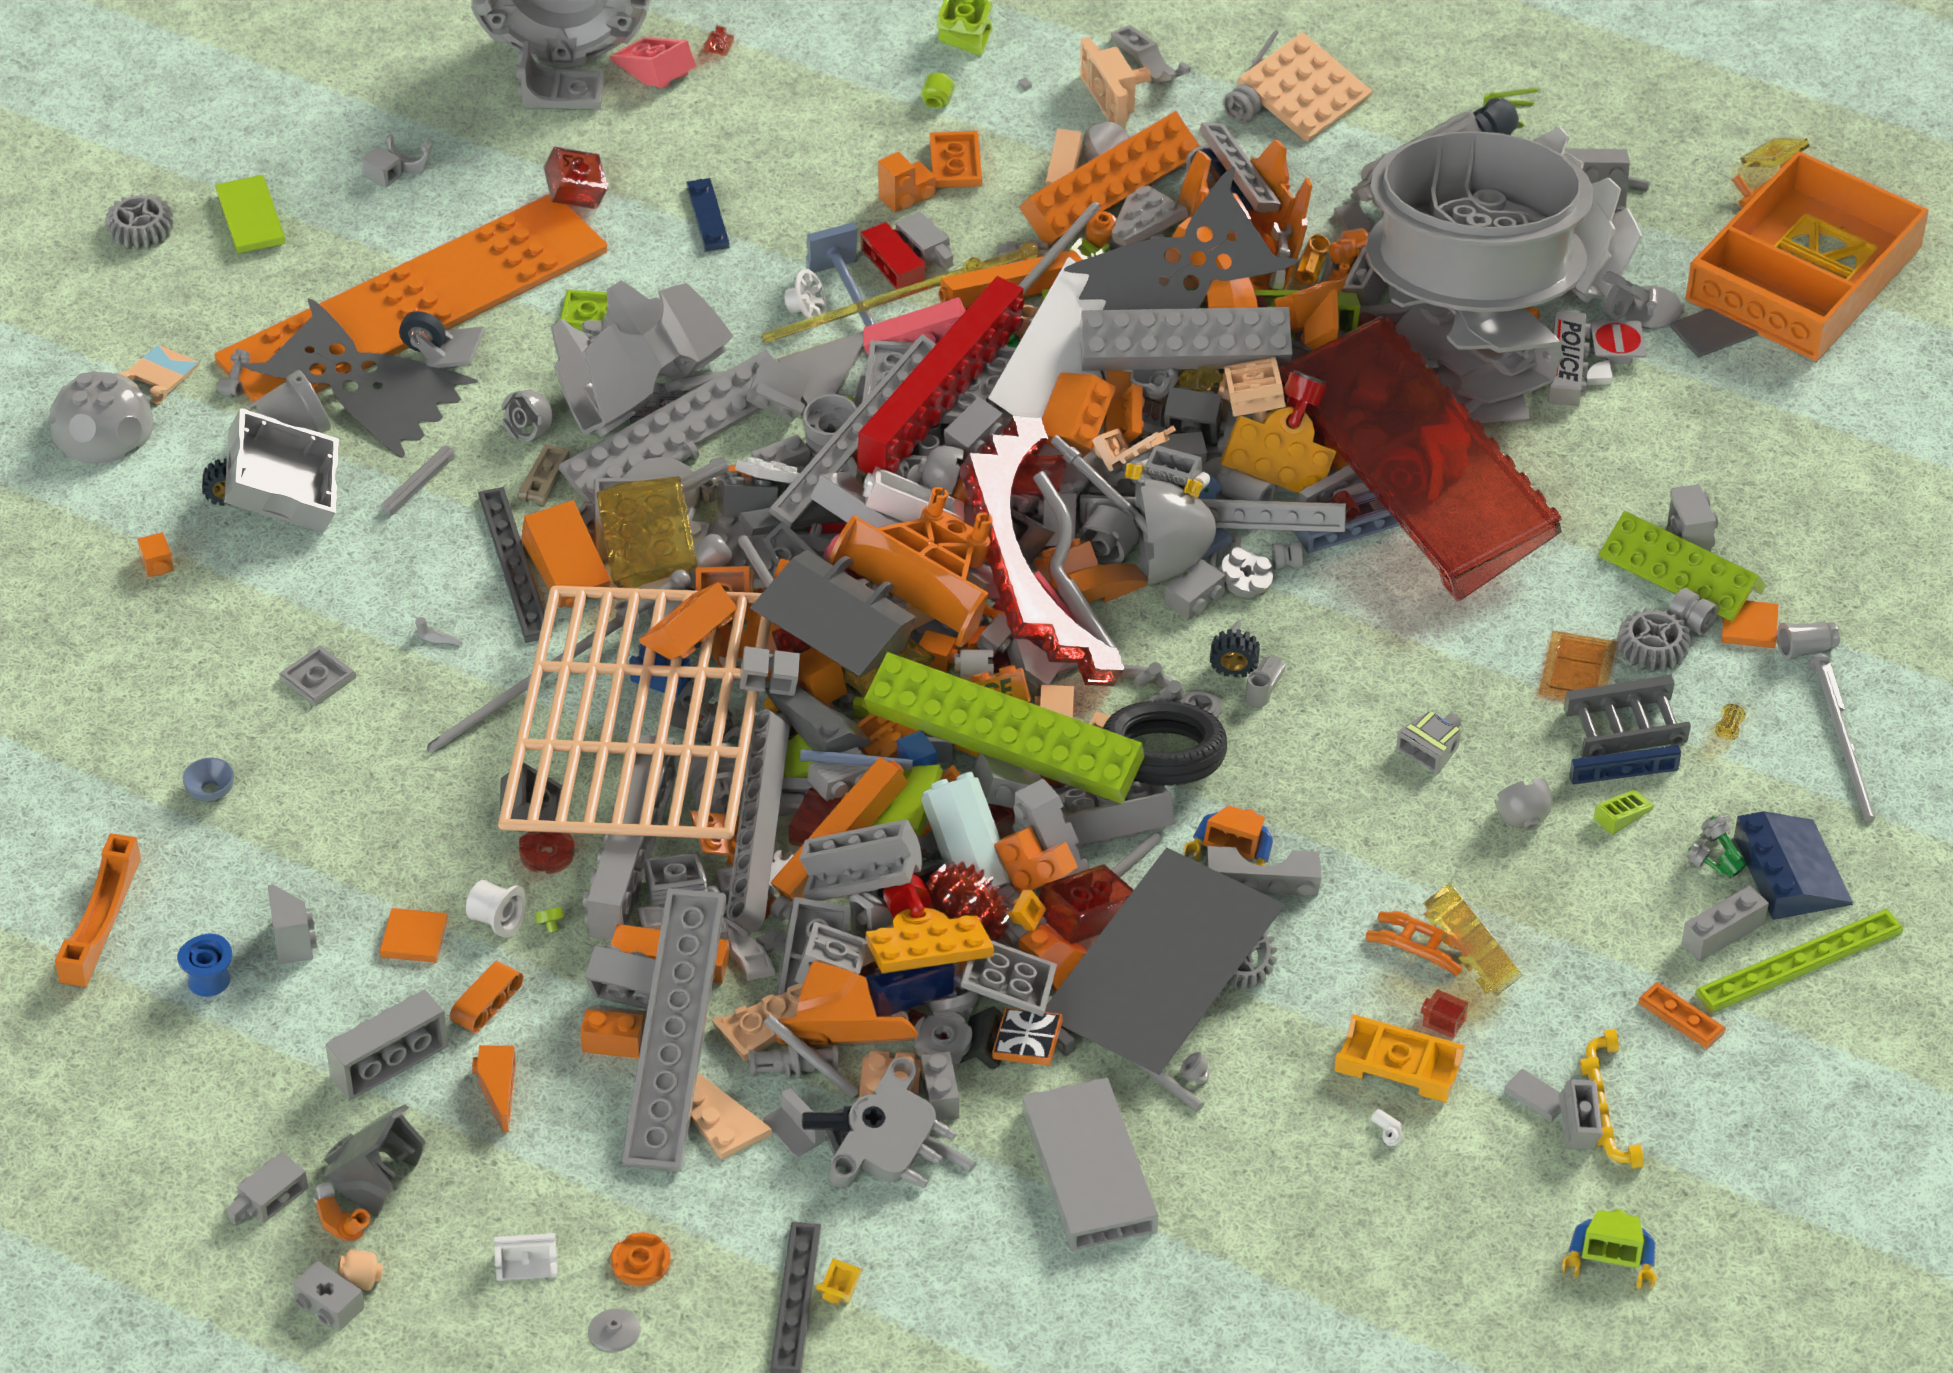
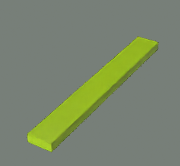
M1884 909L1696 988L1695 994L1712 1014L1897 936L1903 932V926L1888 909Z

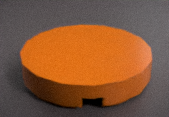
M646 1232L632 1233L627 1235L625 1240L618 1241L614 1245L611 1252L612 1270L616 1277L626 1284L634 1286L653 1284L661 1280L668 1273L671 1265L670 1248L655 1234Z

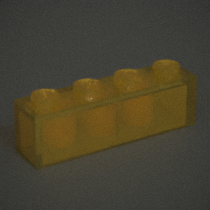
M1450 882L1423 903L1427 909L1423 913L1433 927L1439 924L1445 931L1441 937L1451 949L1456 946L1463 955L1459 957V960L1468 971L1474 968L1480 977L1476 981L1486 994L1492 991L1495 996H1498L1523 976Z

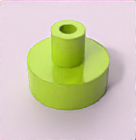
M562 907L534 913L537 925L545 923L548 934L558 932L557 920L565 918Z

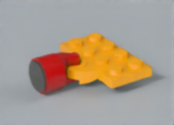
M1295 370L1290 372L1283 393L1289 396L1285 407L1273 409L1267 414L1263 423L1242 415L1238 416L1220 464L1299 494L1305 487H1310L1327 476L1336 451L1313 442V423L1305 413V409L1308 403L1320 407L1327 389L1326 382Z
M912 874L910 883L884 888L883 899L894 918L893 928H880L866 932V943L882 973L994 957V946L977 915L948 919L945 914L935 909H930L931 897L922 880Z

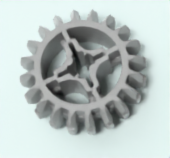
M142 192L139 196H134L131 193L129 198L122 197L121 201H114V206L109 207L105 218L106 230L112 238V242H117L119 246L125 244L127 249L135 246L137 250L140 246H145L148 249L149 244L157 246L158 240L165 241V237L170 236L174 224L173 213L167 201H162L160 196L153 197L152 193L144 196Z
M1645 608L1642 613L1635 610L1633 615H1627L1626 619L1621 623L1617 635L1619 652L1623 653L1624 660L1630 659L1631 666L1637 663L1640 664L1641 670L1645 666L1650 667L1651 672L1658 667L1663 672L1666 666L1673 670L1676 664L1681 665L1683 659L1688 655L1691 644L1689 628L1685 626L1684 620H1678L1677 614L1668 615L1667 610L1658 612L1657 608L1654 611H1649Z
M1269 928L1227 983L1228 989H1233L1235 985H1237L1239 991L1244 990L1247 986L1252 989L1257 986V982L1263 983L1266 980V975L1269 976L1273 972L1271 966L1277 962V959L1272 955L1277 952L1278 948L1270 946L1275 937H1267L1266 933ZM1255 950H1257L1258 961L1254 969L1252 966V963L1254 962L1252 959V953Z

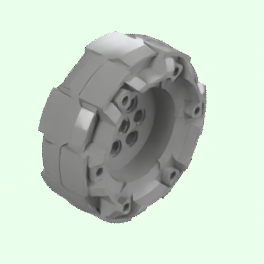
M472 0L471 9L481 27L495 42H504L519 51V49H523L524 41H529L531 55L538 59L540 65L576 67L585 65L586 59L607 53L621 43L628 44L641 28L651 0Z

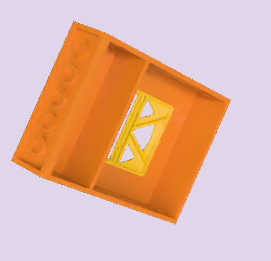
M1797 151L1691 261L1685 300L1705 310L1710 308L1758 331V335L1817 362L1920 250L1929 209ZM1819 234L1839 239L1848 246L1820 254ZM1802 235H1809V248L1791 240ZM1855 256L1856 267L1852 269L1837 262V260Z

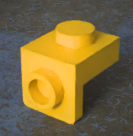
M832 1258L823 1283H818L816 1289L823 1294L821 1299L834 1305H838L840 1301L849 1304L863 1270Z

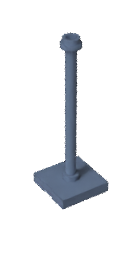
M852 222L807 234L806 269L816 273L836 267L865 327L875 324L846 267V264L856 262L857 227L855 223Z

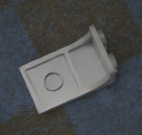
M524 41L523 49H519V63L521 65L517 64L516 77L521 81L518 84V98L523 99V108L601 109L604 71L554 70L545 68L533 59L530 52V42Z

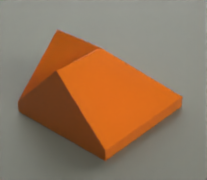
M1332 289L1306 321L1302 335V342L1327 362H1333L1339 330L1337 289Z

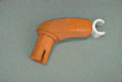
M325 1182L317 1185L314 1201L316 1202V1209L323 1229L342 1241L353 1242L360 1239L364 1234V1228L370 1223V1220H367L370 1218V1214L365 1209H357L353 1213L342 1211L334 1198L335 1192L332 1184Z

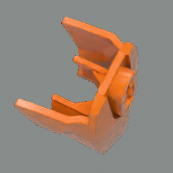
M817 961L811 964L800 994L796 1017L778 1019L808 1046L882 1044L911 1041L918 1037L915 1027L904 1017H878L876 1004L871 999L865 977L852 971ZM777 1035V1043L780 1045L788 1046V1044Z

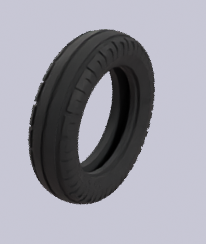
M1167 700L1135 703L1116 711L1103 726L1105 730L1130 739L1150 733H1172L1188 737L1199 743V745L1191 749L1173 753L1152 752L1143 749L1144 759L1133 780L1139 783L1145 782V784L1173 786L1174 784L1181 785L1199 781L1214 773L1221 766L1227 752V736L1221 722L1207 710L1188 703L1167 702Z

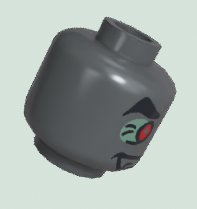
M718 702L714 704L707 703L700 710L696 737L706 744L708 741L711 742ZM729 710L723 738L733 726L731 719L733 715Z

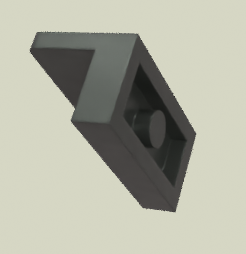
M995 1006L974 1014L969 1018L967 1025L972 1029V1044L967 1054L962 1057L960 1063L976 1057L989 1069L1000 1067L1002 1060L993 1059L992 1052L1003 1013Z

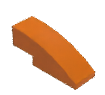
M1132 564L1100 565L1068 575L1069 579L1075 581L1088 603L1099 599L1104 603L1147 586L1146 582L1148 581V578L1138 566Z

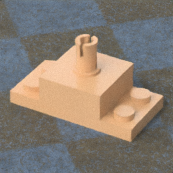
M1090 37L1081 39L1080 76L1109 122L1119 124L1126 130V122L1129 121L1128 113L1134 112L1135 85L1150 82V71L1147 66L1132 70L1117 46L1100 51L1099 46L1095 45Z
M1276 357L1224 366L1233 417L1252 413L1253 420L1263 423L1268 414L1267 410L1285 407L1283 387Z

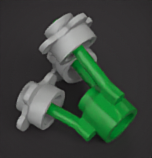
M1720 814L1712 816L1705 820L1701 827L1703 830L1700 834L1701 838L1707 837L1709 841L1718 839L1726 850L1718 858L1721 864L1718 865L1708 858L1711 849L1705 846L1708 842L1705 839L1701 845L1695 843L1692 847L1688 848L1689 852L1686 857L1690 861L1686 865L1687 868L1692 864L1700 868L1703 863H1706L1721 877L1727 874L1730 878H1733L1748 865L1726 834L1732 828L1729 823V815Z

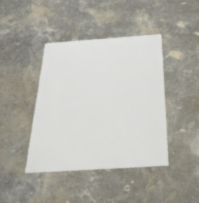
M1070 257L1066 260L988 399L1035 431L1038 429L1058 374H1092L1103 379L1100 371H1082L1080 318L1082 310H1103L1106 301L1101 299H1079L1089 275L1064 271L1065 267L1076 263ZM1122 370L1132 373V370ZM1105 418L1098 436L1104 434ZM1093 447V450L1083 460L1095 467L1096 472L1104 478L1108 468L1103 459L1097 456Z

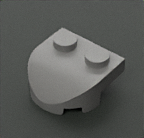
M1103 122L1090 126L1083 136V139H1086V149L1083 152L1087 162L1127 140L1130 136L1122 126L1113 122Z

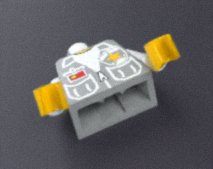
M1155 445L1149 459L1136 464L1127 463L1124 477L1137 480L1140 479L1141 475L1147 473L1151 479L1173 483L1183 488V493L1193 495L1196 498L1199 497L1200 491L1210 482V476L1202 472L1201 457Z

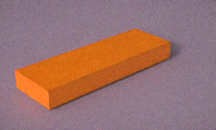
M1658 982L1653 984L1639 997L1638 1003L1706 1049L1712 1046L1725 1033L1726 1027Z

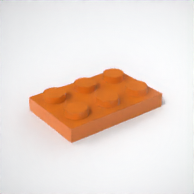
M978 131L930 132L932 174L936 177V188L981 187L982 171Z

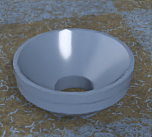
M202 758L191 763L186 768L183 774V784L186 792L191 797L201 801H214L230 792L234 784V772L232 767L222 759ZM207 784L218 786V789L212 793H206L202 790Z

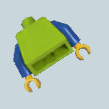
M1615 1209L1611 1212L1598 1210L1593 1219H1588L1576 1226L1568 1250L1571 1254L1566 1256L1562 1262L1563 1274H1565L1568 1266L1576 1267L1575 1278L1580 1275L1581 1263L1579 1255L1583 1259L1639 1268L1642 1266V1270L1639 1272L1636 1280V1286L1640 1289L1642 1279H1647L1651 1283L1650 1290H1652L1657 1278L1655 1272L1651 1270V1267H1654L1655 1240L1645 1228L1641 1227L1639 1217L1627 1215L1620 1209Z

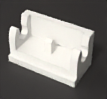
M555 1233L494 1237L497 1281L557 1277Z

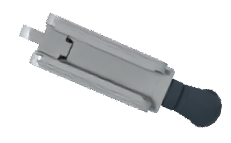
M1492 98L1482 108L1474 112L1471 109L1460 112L1408 143L1429 136L1451 132L1477 131L1511 135L1518 128L1519 117L1516 108L1511 102L1504 98ZM1389 153L1380 156L1363 167L1361 172L1362 181L1358 182L1357 186L1351 188L1353 193L1350 196L1352 199L1356 198L1357 201L1362 200L1366 202L1372 200L1373 204L1378 206L1370 189L1372 172L1380 160Z

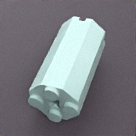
M972 772L958 776L956 781L948 783L947 779H943L931 784L932 789L923 792V797L921 798L942 859L946 862L945 867L959 904L977 902L998 891L999 887L1002 888L1007 884L1013 886L994 846L995 843L1001 840L979 779L975 778Z

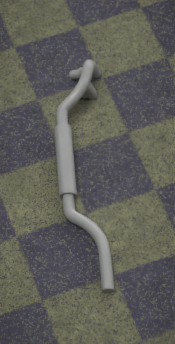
M1044 471L1037 473L1033 479L1053 509L1059 524L1058 543L1050 560L1049 570L1058 585L1057 592L1064 600L1099 659H1104L1109 669L1116 676L1134 679L1138 687L1148 682L1161 687L1162 690L1149 698L1148 701L1167 700L1168 702L1172 699L1179 701L1184 696L1181 683L1165 675L1160 663L1153 662L1147 668L1124 665L1115 653L1116 646L1075 581L1069 579L1063 570V564L1068 555L1072 538L1070 513Z

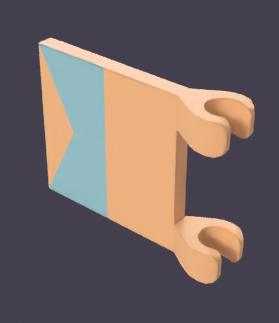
M157 345L128 371L118 374L129 378L133 382L137 379L153 386L150 389V394L154 397L150 402L160 405L168 393L199 366V362Z

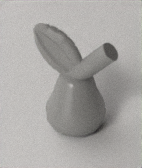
M709 534L702 540L693 557L687 554L673 555L664 561V565L672 573L677 570H684L691 574V583L688 590L696 591V567H723L731 561L732 552L718 534Z

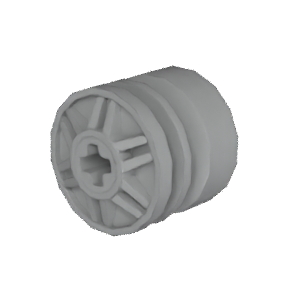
M825 394L816 397L807 404L803 413L806 446L809 448L812 458L817 455L857 409L854 402L847 397L837 394Z
M722 743L723 747H735L728 743ZM692 756L688 782L692 788L695 805L699 810L708 757ZM719 758L710 807L711 813L726 814L736 758ZM744 774V780H743V786H742V791H741V797H740V803H739V809H738V811L741 810L742 797H743V789H744V782H745V774Z

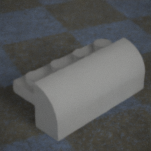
M908 819L805 840L800 861L809 877L803 896L809 900L824 901L830 898L850 896L855 893L875 891L880 888L910 883L912 874L921 871L922 858L918 838Z

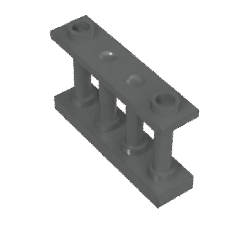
M1672 675L1567 691L1563 708L1566 717L1578 715L1587 737L1583 739L1581 757L1601 756L1669 744L1675 746L1687 742L1691 724L1689 721L1677 723L1669 704L1675 684ZM1658 703L1666 725L1650 727L1642 705ZM1631 707L1639 729L1624 732L1616 709ZM1605 711L1613 734L1598 736L1590 713Z

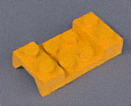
M1352 1014L1346 1040L1341 1052L1336 1054L1334 1071L1363 1079L1364 1073L1418 1087V1095L1447 1103L1463 1061L1465 1045Z

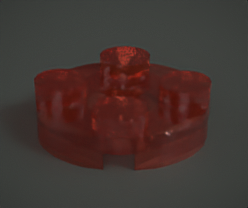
M529 831L519 839L520 860L532 872L537 873L538 870L541 872L546 871V874L557 873L566 869L573 861L575 842L570 833ZM544 847H552V852L550 853L541 851Z

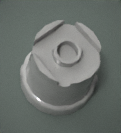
M296 370L287 376L286 382L247 405L248 411L255 408V413L274 418L290 426L305 428L318 433H324L331 429L328 416L316 392L300 370Z

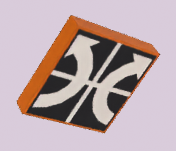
M1005 1008L992 1052L993 1059L1050 1066L1063 1022L1062 1014L1044 1012V1015L1040 1016L1022 1009Z

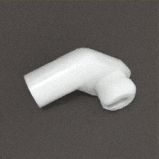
M1377 1109L1372 1115L1371 1121L1383 1128L1382 1137L1384 1142L1389 1146L1399 1144L1402 1139L1401 1123L1381 1109Z

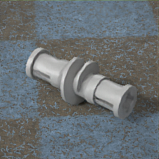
M789 1045L787 1050L784 1051L780 1049L765 1052H754L753 1049L748 1050L750 1076H754L757 1072L781 1073L786 1071V1079H789L791 1071H795L797 1078L801 1079V1070L814 1071L816 1069ZM836 1045L823 1049L811 1048L838 1071V1051Z

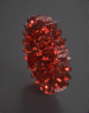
M952 861L948 866L944 864L930 876L931 879L926 882L927 891L931 897L930 906L932 909L945 914L948 919L977 915L989 939L994 942L1008 928L1006 922L1010 917L1005 913L1010 908L1002 904L1006 896L998 894L1001 887H993L991 884L993 877L986 879L983 869L977 873L975 872L974 864L966 868L964 861H961L958 865Z

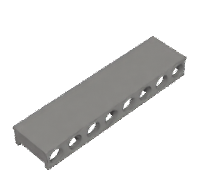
M847 472L820 474V479L810 497L847 523L853 515L876 528L903 522L866 507L865 497L862 496L864 491L863 483ZM985 563L979 568L969 567L966 577L967 581L988 592L987 599H991L995 603L1002 597L1007 585L1011 582L1010 579Z

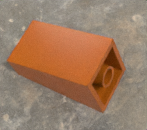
M574 500L524 516L521 542L549 591L552 586L610 588V577ZM559 597L558 607L567 606L572 608L575 597Z

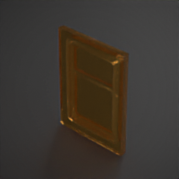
M1553 630L1539 694L1565 699L1567 691L1608 685L1617 641Z

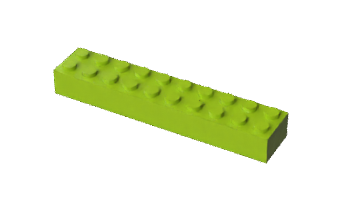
M889 652L886 653L864 698L868 713L917 731L922 730L925 734L1123 804L1144 759L1143 746L1139 741Z

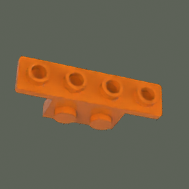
M1108 370L1106 371V382L1114 385L1116 389L1105 415L1104 433L1119 428L1130 448V443L1141 435L1144 429V421L1142 420V409L1145 403V399L1142 396L1143 386L1131 385L1130 372Z

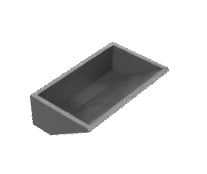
M806 550L789 561L750 608L859 677L881 665L887 652L898 655L904 651L916 616L891 602V599L886 597L894 589V584L886 581L874 591L869 588V581L866 579L857 581L844 571L853 563L852 558L844 556L833 566L809 550Z

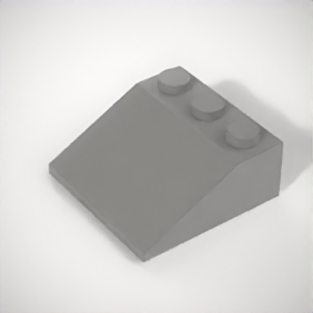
M992 940L990 941L994 946V957L965 961L960 987L1034 1014L1044 1015L1057 964Z

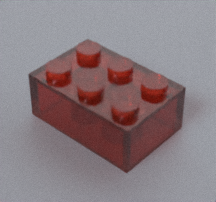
M1105 864L1043 884L1038 899L1046 908L1042 916L1046 919L1047 924L1070 944H1074L1101 934L1134 889Z

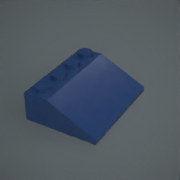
M1767 811L1737 816L1734 839L1744 860L1748 863L1747 867L1761 896L1769 903L1768 911L1772 920L1853 905L1852 898L1813 819Z

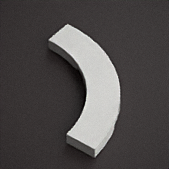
M648 906L637 908L642 928L661 930L664 913L663 907ZM723 917L720 939L729 940L730 955L739 964L746 980L775 975L772 962L764 948L749 936L748 931Z

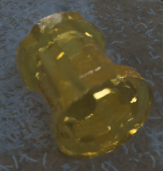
M1726 704L1721 710L1722 718L1716 724L1715 733L1719 737L1735 740L1738 738L1739 725L1744 721L1746 713L1743 708L1736 704Z

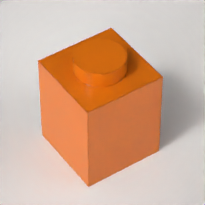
M163 532L137 539L140 557L148 577L164 575L167 572L174 571L171 551Z
M926 630L916 648V662L948 673L951 665L954 666V654H960V651L957 650V645H955L957 638Z

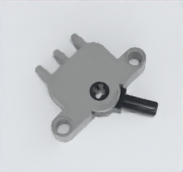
M905 1057L895 1059L877 1085L874 1094L858 1098L852 1106H843L842 1113L804 1112L802 1114V1128L804 1130L842 1131V1137L845 1139L833 1157L828 1173L829 1180L834 1186L839 1188L850 1186L860 1170L863 1169L882 1181L896 1182L904 1179L915 1186L925 1188L928 1181L910 1168L918 1155L935 1164L941 1162L942 1156L925 1146L931 1132L933 1131L951 1141L955 1139L957 1133L947 1125L936 1120L933 1106L925 1099L909 1091L916 1073V1067L910 1059ZM897 1071L905 1072L908 1078L900 1079L894 1073ZM870 1119L874 1120L875 1125H871ZM839 1166L847 1167L850 1173L840 1174L836 1168Z

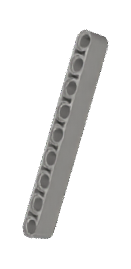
M768 709L761 710L754 718L727 907L728 919L750 933L757 931L765 919L789 736V724Z

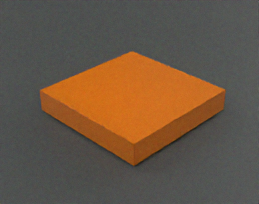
M1746 600L1733 622L1723 618L1721 643L1775 649L1779 604Z
M391 908L380 949L381 958L437 963L448 922L447 913Z

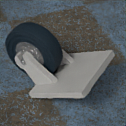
M420 311L407 314L399 328V335L403 343L412 350L421 352L426 357L425 364L435 368L471 365L485 332L483 326L445 330L444 325L438 318Z

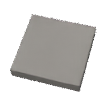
M321 645L279 673L280 680L315 707L357 678L355 671Z

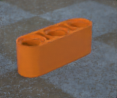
M495 961L455 1002L450 1011V1021L472 1033H478L480 1031L478 1028H483L498 1012L496 1009L500 1010L516 993L514 990L518 991L523 983V974L500 961Z

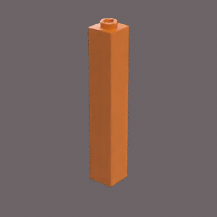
M1075 250L1060 253L1023 294V297L1042 293V289H1050L1068 257L1076 262L1084 259ZM1043 257L941 278V287L938 290L939 300L942 303L959 297L964 308L968 309L996 276L1019 285Z
M879 757L808 839L871 827L907 786L908 782L902 774L904 769L894 760L888 762ZM804 844L770 882L778 894L781 896L785 895L791 901L794 897L804 898L803 893L809 877L800 861Z

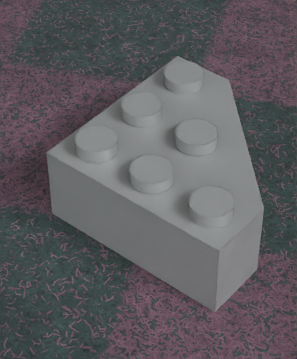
M1041 779L1015 792V805L1013 807L1015 824L1013 829L1016 832L1032 826L1043 851L1067 842L1078 868L1066 876L1046 884L1051 893H1056L1061 900H1064L1090 886L1091 868L1086 858L1081 859L1079 849L1076 846L1079 841L1071 822L1065 823L1064 814L1060 809L1064 806L1059 795L1044 779Z

